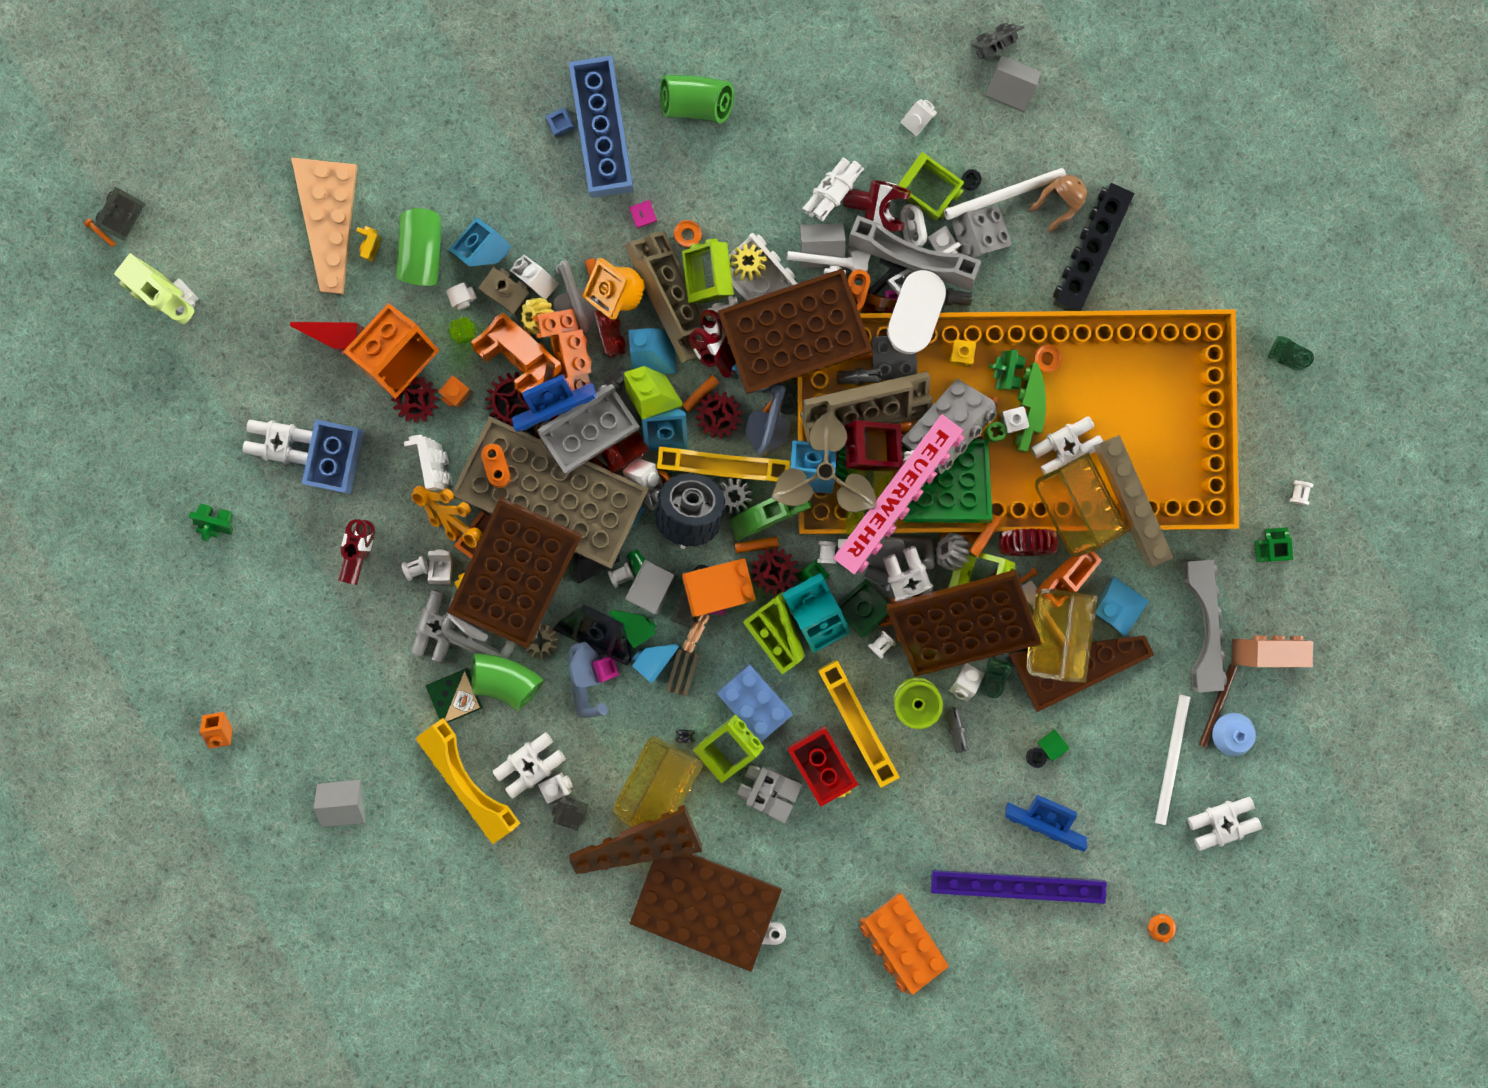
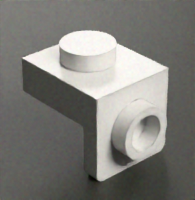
M920 99L912 106L900 123L915 136H918L928 122L935 117L937 112L934 110L935 107L928 100L923 101Z
M442 549L428 551V558L430 560L428 583L451 585L453 567L451 553Z
M968 663L964 664L956 682L949 691L958 699L969 701L976 694L985 673Z

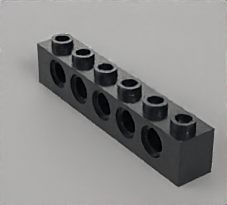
M1110 183L1106 188L1102 187L1097 197L1100 200L1098 207H1093L1088 217L1091 222L1088 227L1085 226L1080 234L1079 238L1082 239L1079 247L1075 246L1070 256L1073 259L1071 266L1065 267L1061 276L1064 281L1061 286L1058 285L1053 293L1052 297L1055 298L1053 305L1066 311L1082 310L1135 193L1114 183ZM1105 205H1111L1114 213H1108L1105 210ZM1096 224L1103 225L1105 233H1099L1096 230ZM1087 244H1093L1096 248V253L1089 252ZM1078 263L1086 265V273L1079 271ZM1069 283L1077 285V293L1070 291Z

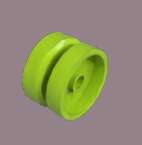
M911 677L901 682L894 692V708L897 717L904 725L912 729H924L938 721L943 710V701L938 688L932 681L924 677ZM920 700L922 702L918 703L917 706L914 705L915 701Z

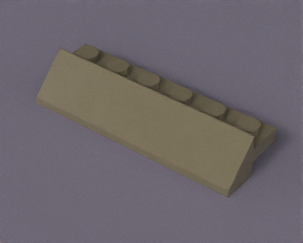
M665 232L652 233L643 239L628 242L624 247L637 273L644 280L648 296L681 363L697 359L698 357L690 344L689 336L694 329H702L700 316L703 309L700 303H688L685 273ZM694 335L697 340H703L702 336Z
M926 371L803 400V412H800L808 444L811 445L809 435L813 425L822 415L830 411L833 412L843 426L856 420L900 424L922 418L932 407L933 399L929 394L930 375Z

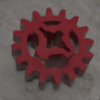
M416 376L396 399L391 398V401L397 403L393 409L400 410L398 416L402 418L406 415L405 421L410 422L413 418L416 424L419 423V418L426 422L427 415L434 417L435 415L432 410L439 409L435 402L440 401V398L435 396L439 392L438 389H431L434 383L430 381L426 384L425 377H422L419 381ZM415 385L422 386L419 387L417 390H412L409 388ZM403 394L405 395V403H404V404L402 403ZM410 394L417 396L422 406L414 403ZM428 395L430 396L429 405L426 404V397ZM414 409H420L422 411L418 414L410 413Z
M715 391V397L707 394V401L700 400L703 406L696 407V410L701 413L695 417L702 421L698 424V427H705L704 434L710 431L711 438L719 434L720 439H723L724 433L730 437V430L737 431L738 428L735 424L742 422V420L737 418V416L743 414L742 411H737L740 403H733L734 396L728 399L727 392H724L723 396H719L718 391ZM719 401L717 406L713 408L707 407L712 402ZM726 404L731 406L734 415L727 412ZM722 406V414L725 417L720 418L717 425H715L716 416L713 413H717ZM704 415L711 418V427L706 423ZM723 423H731L728 427L719 430L720 425Z
M773 547L772 553L765 549L764 556L761 554L757 555L760 559L759 562L753 561V564L757 566L756 569L751 570L752 573L757 574L753 581L759 580L758 588L765 586V593H768L770 589H773L774 594H777V589L784 593V587L787 585L792 588L790 581L797 580L793 576V573L798 572V569L793 568L797 561H790L792 554L790 553L785 556V549H782L780 553L777 552L776 547ZM773 556L781 557L786 562L782 564L775 562ZM766 559L767 568L760 573L761 564ZM770 561H772L775 567L781 568V571L778 572L779 581L774 574H769L771 570ZM789 569V576L784 582L782 579L783 573ZM770 578L775 580L776 586L764 582V579Z

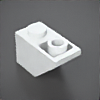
M524 254L515 261L514 266L510 269L516 277L543 299H547L559 285L542 267Z
M636 458L623 470V474L626 479L649 489L644 504L650 510H655L658 505L660 491L663 488L661 478L654 463Z

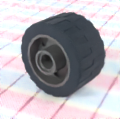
M693 473L678 474L665 482L659 494L655 516L659 531L665 538L675 544L686 547L704 545L712 540L719 531L725 509L724 493L719 488V485L708 477Z

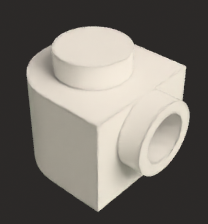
M464 282L446 290L452 308H457L458 310L470 307V302L477 298L473 287H469Z

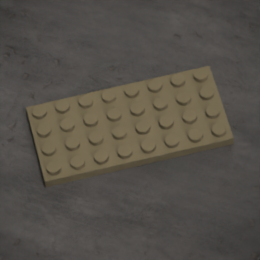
M489 417L452 493L454 498L489 514L493 513L499 498L502 497L582 534L574 553L612 569L649 489L589 461L565 475L542 440L523 431L515 432L514 427ZM488 444H497L504 452L511 475L510 482L505 487L496 488L490 484L487 478L481 452ZM491 451L488 456L493 458L496 456V452ZM501 472L495 474L496 479L502 477Z

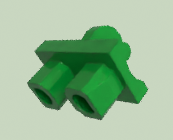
M1017 350L1002 351L1001 357L996 358V363L989 364L988 369L994 371L993 378L997 379L996 390L1020 388L1022 380L1020 377L1014 376L1015 369H1023L1026 358L1018 355Z
M201 503L196 512H190L189 518L193 520V525L197 526L196 532L202 534V540L208 542L211 536L218 538L219 532L231 535L233 531L231 526L232 513L228 510L220 509L217 518L211 517L213 508Z

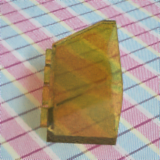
M1089 452L1036 479V491L1067 551L1072 556L1079 557L1101 549L1129 532Z
M1047 588L1038 591L1035 598L1033 618L1041 636L1042 644L1029 647L1026 667L1031 675L1059 681L1086 683L1097 595Z
M656 736L650 737L615 801L614 813L631 828L647 820H658L663 813L669 812L671 814L678 811V807L682 805L686 796L691 791V786L700 773L704 762Z

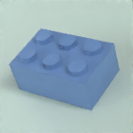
M315 419L302 484L351 494L365 430Z
M750 663L717 691L719 697L740 720L744 721L746 727L760 742L793 715V712Z

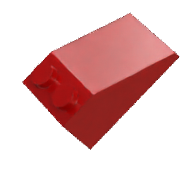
M290 322L292 328L341 352V355H346L343 351L365 329V327L357 322Z
M825 725L787 746V750L820 807L858 786L856 779Z

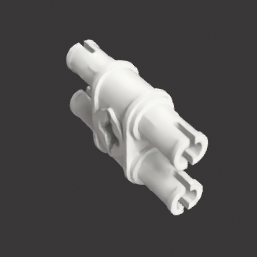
M842 157L832 172L826 173V177L819 186L813 189V196L802 210L806 211L805 213L808 216L813 217L816 215L819 220L824 221L830 211L841 204L840 201L848 191L853 189L854 181L864 171V168L860 167L861 165L858 162L853 161L851 164Z
M1089 416L1072 425L1066 424L1065 427L1052 434L1049 433L1046 436L1047 439L1030 448L1036 459L1052 450L1056 452V459L1040 467L1046 478L1063 469L1069 470L1070 467L1083 460L1086 461L1089 458L1088 455L1096 452L1093 446L1103 442L1099 435L1083 444L1079 442V435L1094 428V423ZM1070 443L1072 447L1064 451L1063 447Z
M248 420L247 432L265 435L266 440L264 444L245 441L243 453L262 457L264 461L282 462L284 465L290 464V462L306 465L308 453L293 450L292 443L297 441L310 444L313 431L299 429L294 424L276 423L274 420L268 423ZM281 440L283 441V444L277 445L275 444V441Z
M915 546L903 550L909 569L905 572H901L895 554L883 558L889 574L887 581L892 587L896 602L910 599L914 595L921 596L932 593L933 584L929 581L925 570L926 565L921 563ZM909 579H912L914 581L911 583V588L907 586V584H909Z
M547 732L531 743H524L523 747L515 753L509 754L508 760L493 770V774L499 781L515 770L520 773V778L506 788L508 795L512 799L527 788H534L535 784L546 776L549 777L552 773L551 771L566 760L560 750H557L545 760H540L538 753L553 743L552 738ZM526 761L528 763H534L532 767L533 770H531L530 768L526 769L524 767L526 765Z
M1246 797L1235 802L1225 801L1224 804L1212 808L1207 807L1205 812L1188 817L1187 821L1192 830L1209 824L1213 828L1211 833L1194 838L1197 849L1201 851L1215 845L1222 847L1224 844L1234 840H1242L1244 835L1261 830V823L1256 817L1240 823L1236 818L1238 814L1255 809L1252 798ZM1224 819L1228 821L1226 828L1221 826L1224 824Z

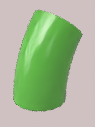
M663 75L659 89L662 114L665 118H690L723 123L727 120L733 107V84L730 81L709 77Z
M414 208L406 210L399 216V246L396 278L398 280L422 286L437 284L441 248V217L438 213L425 208Z
M473 654L471 668L473 695L497 699L514 710L519 711L534 697L545 682L537 673L513 660L490 654Z

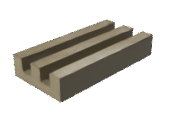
M678 648L666 691L687 697L699 654L690 653ZM681 654L685 655V658L682 664L676 688H673L672 683L674 680V676L677 670ZM689 656L694 657L684 691L680 690Z

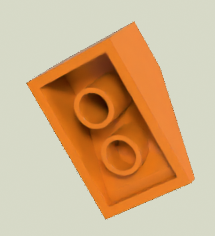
M745 558L682 574L692 617L756 600Z

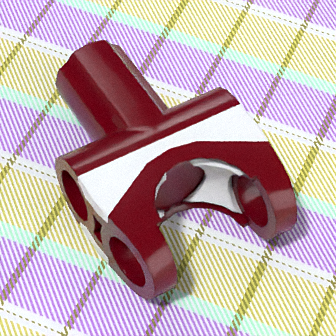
M872 180L869 192L854 188L851 191L849 190L843 198V206L865 211L866 219L879 223L888 231H902L905 223L899 221L891 214L889 205L892 199H909L911 192L894 183Z
M705 310L700 316L702 329L696 328L691 332L689 336L690 344L702 364L708 367L716 366L724 378L730 377L736 373L732 370L735 360L727 347L728 340L719 314L714 310ZM705 316L713 317L715 322L708 321ZM694 335L702 336L703 340H697Z
M354 519L348 523L340 550L343 562L338 581L353 585L358 584L363 560L370 554L375 535V526L372 522ZM355 523H357L356 526L354 527V530H353V533H352V530H351L352 525L355 524ZM367 524L370 526L371 529L369 534ZM362 525L363 531L360 534L359 528Z

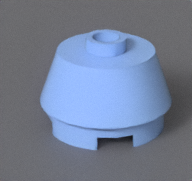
M1229 713L1219 718L1215 723L1212 736L1214 744L1219 751L1228 756H1240L1251 749L1255 742L1256 732L1249 718L1239 713Z

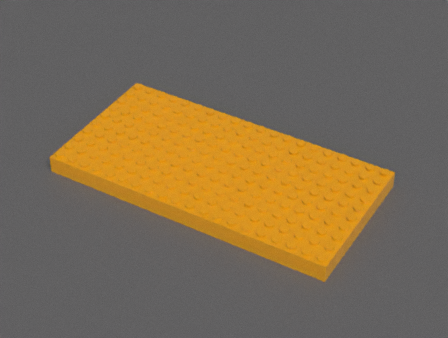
M1236 309L947 312L939 314L929 344L922 351L917 352V374L927 371L930 375L929 394L933 399L932 406L956 379L961 380L990 399L997 396L999 405H995L997 410L996 416L987 425L1000 422L999 414L1001 412L1019 407L1020 401H1017V396L1020 388H1024L1026 381L1023 380L1025 368L1034 363V355L1039 346L1050 344L1055 346L1061 353L1062 360L1057 370L1049 373L1041 371L1046 394L1045 421L1042 433L1038 435L1032 434L1028 452H1017V446L1014 445L1017 432L1020 433L1021 430L1006 434L1004 439L996 443L988 441L992 516L994 514L1003 520L995 532L1031 528L1051 529L1053 531L1130 530L1096 452L1088 455L1089 458L1086 461L1083 460L1073 465L1069 470L1063 469L1046 478L1040 467L1056 459V452L1052 450L1036 459L1030 450L1032 446L1047 439L1046 436L1049 433L1052 434L1065 427L1066 424L1072 425L1087 416L1093 421L1094 428L1079 435V442L1083 444L1098 435L1103 441L1120 435L1161 530L1239 529ZM859 313L871 347L872 337L888 336L887 328L892 313ZM954 340L976 343L973 365L964 367L948 364ZM1017 350L1018 355L1026 358L1023 369H1015L1014 376L1020 377L1022 380L1020 388L996 390L997 379L993 378L994 371L988 369L989 364H995L996 358L1001 357L1002 351ZM1044 353L1041 357L1042 362L1045 365H1049L1051 363V356L1048 353ZM851 359L797 378V441L807 442L800 412H803V400L875 384L864 383L863 385H856L853 383L839 385L836 377H841L837 376L838 371H853L856 368L872 370L873 359ZM920 419L908 421L911 422V429ZM987 425L982 429V432L979 435L982 436L983 439H985L984 430L987 427ZM997 427L991 429V431L993 432V437L1000 435L997 432ZM867 433L865 444L866 459L887 461L886 433ZM1068 443L1063 449L1067 451L1072 446ZM840 450L836 451V460ZM900 469L892 472L873 471V490L876 500ZM858 470L857 474L865 477V470ZM834 481L833 494L813 492L810 498L812 508L798 514V534H851L864 518V510L850 512L843 509L837 500V492L842 486ZM898 518L894 524L897 528L893 533L982 532L987 523L903 522V520Z

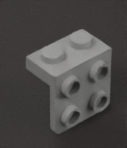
M997 206L967 212L951 221L956 238L961 244V252L964 255L976 259L985 253L1008 248L1012 244L1000 209Z

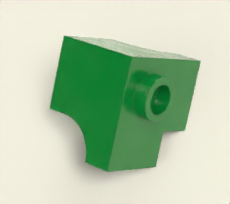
M1288 527L1264 529L1265 540L1254 541L1256 562L1294 560L1292 538H1290Z

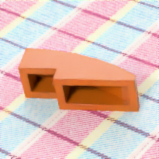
M1087 545L1059 566L1035 592L1048 606L1058 608L1070 592L1076 593L1101 563L1102 559Z

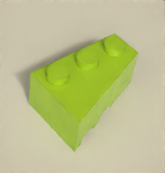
M781 592L747 617L743 623L781 674H784L797 665L805 657L788 605L782 595L783 592Z

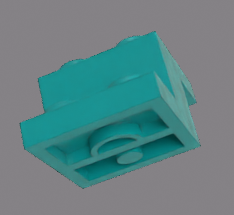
M821 573L782 593L813 653L851 634L841 609Z

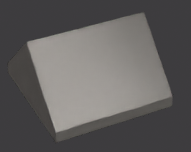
M1001 56L985 96L1025 112L1037 87L1041 72Z
M843 223L800 225L801 253L845 258ZM801 262V268H827L834 266Z
M644 560L625 599L653 614L659 615L678 575Z
M361 779L317 784L314 811L321 827L365 823Z

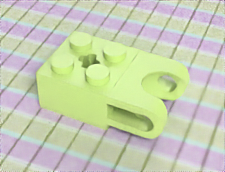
M130 253L114 273L121 280L119 284L128 291H131V295L141 302L144 300L154 310H161L176 322L186 324L194 314L193 306L181 297L184 293L162 273ZM184 306L183 314L178 316L176 314L177 308Z

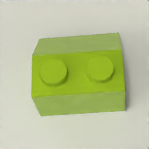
M646 366L624 372L625 391L642 420L683 406L681 399L665 374Z

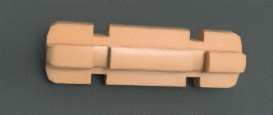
M708 614L697 616V621L694 622L687 636L688 639L685 640L682 646L683 650L690 653L693 652L696 646L695 643L698 642L705 628L704 624H707L710 618Z

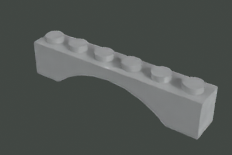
M857 216L849 236L848 246L915 271L926 270L933 272L942 281L969 291L972 289L981 265L980 260L961 253L937 252L911 244L895 236L879 223L861 216Z
M1214 560L1182 562L1184 584L1197 599L1205 625L1202 650L1196 663L1191 668L1192 689L1198 693L1225 691L1224 685L1227 683V678L1222 663L1225 662V655L1223 650H1221L1223 632L1222 629H1219L1221 610L1217 605V598H1219L1220 592L1215 581V577L1218 575V568L1214 564Z

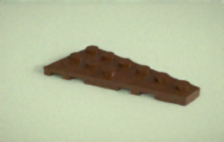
M1140 635L1010 652L1008 655L1035 711L1039 712L1154 656V653L1146 636Z
M684 804L679 806L678 811L674 813H663L658 820H647L620 832L619 837L614 839L608 837L598 846L590 845L570 854L569 862L576 874H585L592 871L607 870L609 868L702 852V843Z

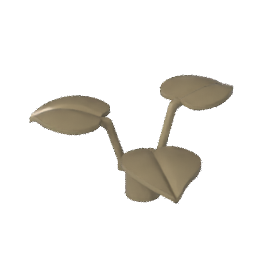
M827 412L815 422L809 435L812 448L817 451L824 450V462L818 465L816 474L809 479H806L805 473L800 469L791 468L784 471L777 480L772 497L774 500L785 505H802L808 502L813 495V489L809 483L817 478L822 481L833 479L842 486L837 492V500L843 509L850 512L873 509L876 506L875 493L865 477L859 474H850L844 483L834 475V466L828 462V450L836 452L842 449L847 441V433L843 424L836 418L833 412Z

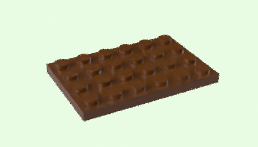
M843 268L718 310L747 395L873 351Z
M500 497L447 613L528 649L582 534Z
M1016 570L887 605L888 615L915 677L1042 644L1041 636Z
M696 854L654 860L632 915L630 925L752 972L782 888Z

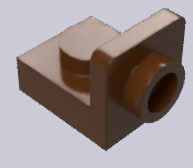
M867 294L862 313L887 312L888 308L894 309L897 300L882 295Z

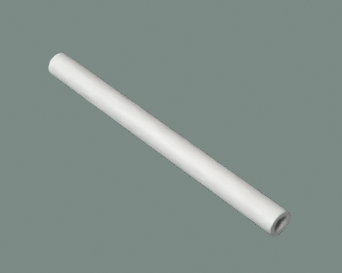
M1063 168L1051 171L944 209V215L947 220L958 217L967 212L1053 183L1059 177L1065 176L1066 172Z
M1179 695L1155 819V823L1166 825L1190 702V696Z

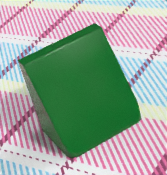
M815 559L796 576L803 583L820 573L824 579L829 574Z
M1055 729L1037 741L1051 761H1054L1070 749Z

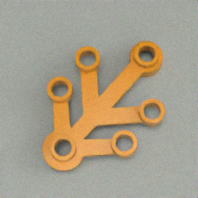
M416 486L411 494L412 500L418 506L425 508L431 525L439 527L443 524L446 536L452 541H455L461 535V531L464 533L462 536L463 541L469 547L475 548L483 535L478 528L470 529L454 516L466 517L471 512V508L467 503L461 502L458 506L440 505L436 502L442 501L447 504L454 498L452 491L444 488L441 492H431L423 486Z

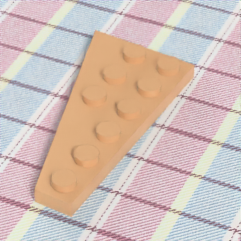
M291 158L320 292L343 295L357 165Z

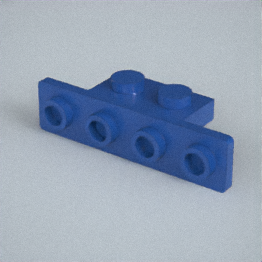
M562 374L524 391L523 397L530 410L512 418L515 432L527 430L537 423L550 420L553 416L568 412L581 404L589 403L597 397L594 384L590 383L572 391Z
M1036 795L1028 810L1009 802L1007 803L1005 817L1013 823L1022 824L1034 832H1040L1054 841L1065 843L1072 849L1086 851L1087 837L1070 830V827L1077 818L1076 811L1040 795Z

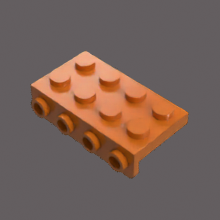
M902 893L891 898L866 918L859 920L861 932L866 938H870L873 943L871 945L872 949L878 956L881 955L885 961L883 964L889 974L894 975L897 980L895 984L902 993L915 994L949 967Z

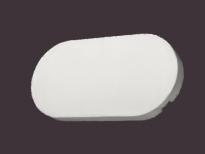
M926 270L913 272L905 279L887 328V335L891 345L901 353L914 354L922 351L931 340L946 296L943 281L933 272Z

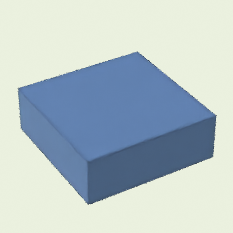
M565 107L545 116L555 137L574 129V125Z

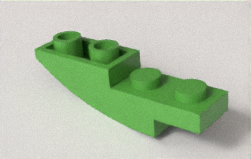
M1032 363L1029 367L1025 368L1023 380H1026L1024 388H1020L1017 396V401H1020L1019 407L1023 406L1027 409L1026 415L1029 423L1028 428L1022 429L1020 433L1017 432L1014 440V445L1017 446L1016 451L1021 453L1028 452L1032 434H1041L1045 421V385L1038 363Z
M770 498L730 519L729 522L735 539L738 541L772 527L777 522L812 508L810 500L802 505L791 506Z

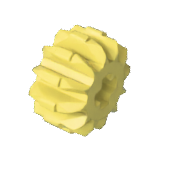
M746 243L743 244V251L736 247L735 252L737 255L731 254L730 259L735 261L730 263V268H737L733 275L737 276L742 273V281L745 280L746 275H749V281H753V274L760 278L761 273L759 270H766V266L761 263L766 262L767 259L766 257H760L763 253L762 249L755 252V244H752L751 250L747 248ZM744 259L748 261L752 259V266L748 264L744 266Z
M543 298L526 300V304L522 305L523 312L520 313L522 315L521 322L524 323V330H528L529 334H539L538 321H533L532 317L555 312L551 310L552 304Z

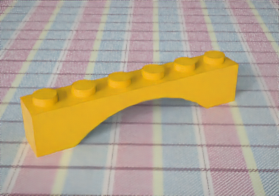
M659 447L657 469L777 483L779 476L784 471L790 469V461Z
M834 660L817 669L880 788L899 779L900 777L867 718L839 662Z
M444 718L415 738L492 844L499 841L521 824L507 805L487 796L470 779L459 757L456 734Z

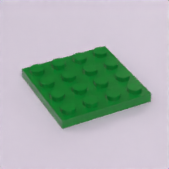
M973 439L966 451L954 460L948 470H945L942 474L935 470L937 475L930 484L926 482L921 490L924 492L916 502L911 501L908 505L910 511L903 519V522L992 523L988 439ZM902 445V454L910 451Z

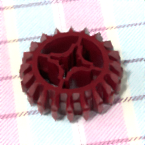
M509 372L506 373L507 380H504L502 376H498V380L501 383L498 385L493 381L491 384L496 387L495 390L487 389V392L492 394V397L485 398V401L492 402V404L486 406V409L494 410L489 414V417L495 418L498 416L497 420L503 421L507 425L510 424L512 427V417L517 410H530L528 404L523 400V395L517 389H514L510 394L501 392L505 387L514 384V380L520 376L519 372L514 373V378H512ZM516 396H519L517 399L524 405L514 404L511 407L512 403L506 397L515 399ZM498 398L507 403L506 416H503L499 410Z
M1031 528L1004 531L999 534L998 540L1000 553L1006 556L1047 555L1055 553L1058 546L1057 532L1051 529Z

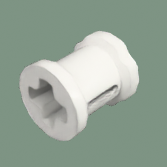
M1294 480V492L1289 502L1309 506V493L1314 484Z
M819 541L820 558L817 559V563L836 564L837 561L833 557L835 556V547L838 546V542Z
M423 555L419 556V559L402 563V569L408 581L423 573L428 574L429 567Z
M628 562L624 563V566L608 571L614 588H618L620 584L629 580H635Z
M883 630L873 644H868V647L880 659L883 658V654L891 646L896 645L895 641Z

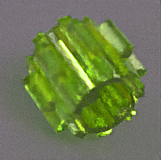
M468 317L459 318L449 323L450 329L448 331L450 337L457 344L466 343L476 338L474 333L477 330L474 322L469 321Z

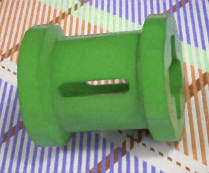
M1001 422L987 425L984 430L985 439H988L991 443L1004 439L1007 433L1005 425ZM997 427V432L1000 435L993 437V432L991 431V429Z

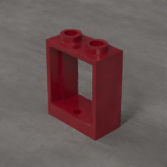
M856 420L844 425L847 433V441L845 443L846 469L883 472L901 469L904 459L902 454L901 424ZM864 430L886 432L887 461L866 459Z

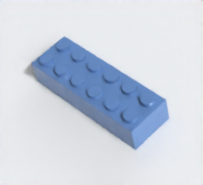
M612 56L569 62L589 194L591 198L634 192Z

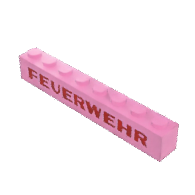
M941 414L876 500V506L867 512L833 559L854 575L858 571L862 574L869 565L867 559L870 555H876L883 546L880 543L885 536L889 538L897 528L894 524L898 518L903 520L910 511L908 505L911 501L916 502L924 492L921 490L926 482L930 484L937 475L935 470L939 464L944 466L951 456L948 452L953 446L957 448L965 438L962 435L964 430Z

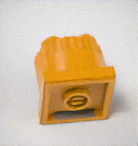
M598 258L582 298L610 319H616L619 311H631L637 308L643 296L642 292L645 290V283L632 268L614 267L605 259Z

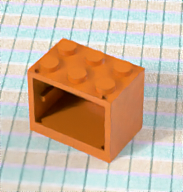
M388 303L343 352L372 381L396 399L440 350L416 323Z

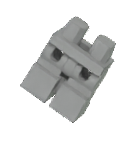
M749 764L745 776L755 780L752 787L741 783L736 794L746 800L747 805L786 823L793 807L792 802L795 803L803 783L765 766L760 768Z

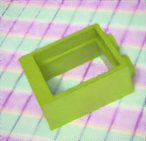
M921 152L898 185L907 189L924 166L952 186L953 190L938 211H935L912 193L909 199H905L911 204L920 206L923 213L937 222L940 217L945 218L944 209L950 208L948 206L953 199L957 201L964 190L961 187L964 181Z
M718 239L705 240V244H692L690 249L682 251L688 303H707L734 295L728 243L718 242ZM711 254L715 286L706 289L702 256Z
M971 553L967 556L968 562L963 563V568L953 571L948 588L970 582L976 558L998 563L996 575L1015 570L1016 563L985 553H980L978 557Z
M734 715L704 738L693 751L716 778L723 783L755 759L764 747L760 740L746 727L744 721L740 720L737 715ZM726 731L731 734L748 754L733 766L713 743L714 740Z

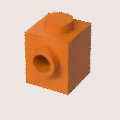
M452 375L439 390V393L443 395L441 400L448 406L452 407L455 405L460 408L473 391Z
M220 712L202 715L200 734L208 748L231 745L233 729L226 714Z

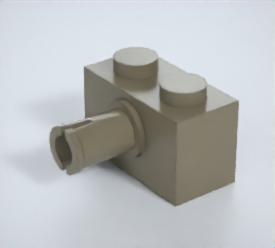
M493 267L478 289L517 317L522 310V305L526 304V300H529L532 296L528 292L529 287L521 281L515 283L510 279L512 275L503 268H500L498 271Z

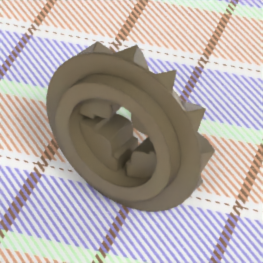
M539 624L532 641L538 639L539 632L542 635V639L550 641L543 644L542 651L539 644L530 643L528 649H525L532 657L543 659L551 656L556 651L558 636L549 625Z

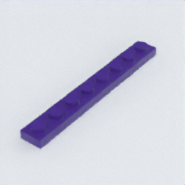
M932 870L930 892L934 894L1106 904L1107 882L1094 879Z

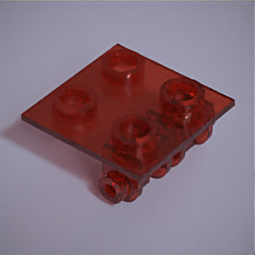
M595 310L594 315L605 354H608V358L615 357L617 354H626V341L620 333L619 317L610 319L601 311Z
M637 430L604 450L601 454L610 471L614 473L617 470L623 469L626 464L634 459L642 457L649 448Z

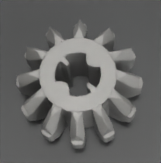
M730 478L728 479L729 487L724 482L721 483V486L725 489L723 491L725 508L727 505L729 506V515H731L732 509L735 508L738 515L740 514L739 506L746 511L748 508L743 503H752L751 499L745 498V496L752 495V491L744 492L748 487V483L739 487L741 479L738 478L736 485H733V480ZM733 491H738V496L741 497L740 500H736V503L731 502V498L728 497L730 492L733 494Z
M949 532L947 535H942V539L937 541L938 547L935 549L937 552L935 559L938 560V565L955 571L958 568H963V563L968 562L967 556L971 554L968 551L971 544L967 542V538L956 533Z

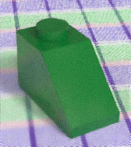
M620 610L609 612L613 619L624 624L627 639L633 648H636L657 633L654 630L657 625L650 616L646 618L642 614Z

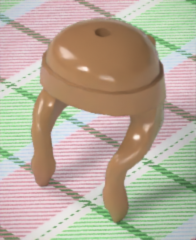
M1065 175L1054 180L1053 183L1042 191L1038 201L1030 207L1029 212L1038 210L1051 192L1059 193L1069 204V211L1051 223L1048 230L1049 233L1055 231L1061 222L1070 220L1081 209L1086 200V186L1076 176Z

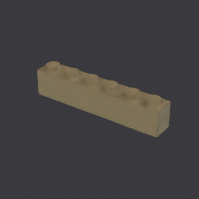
M1120 435L1094 445L1093 447L1146 567H1154L1174 558Z

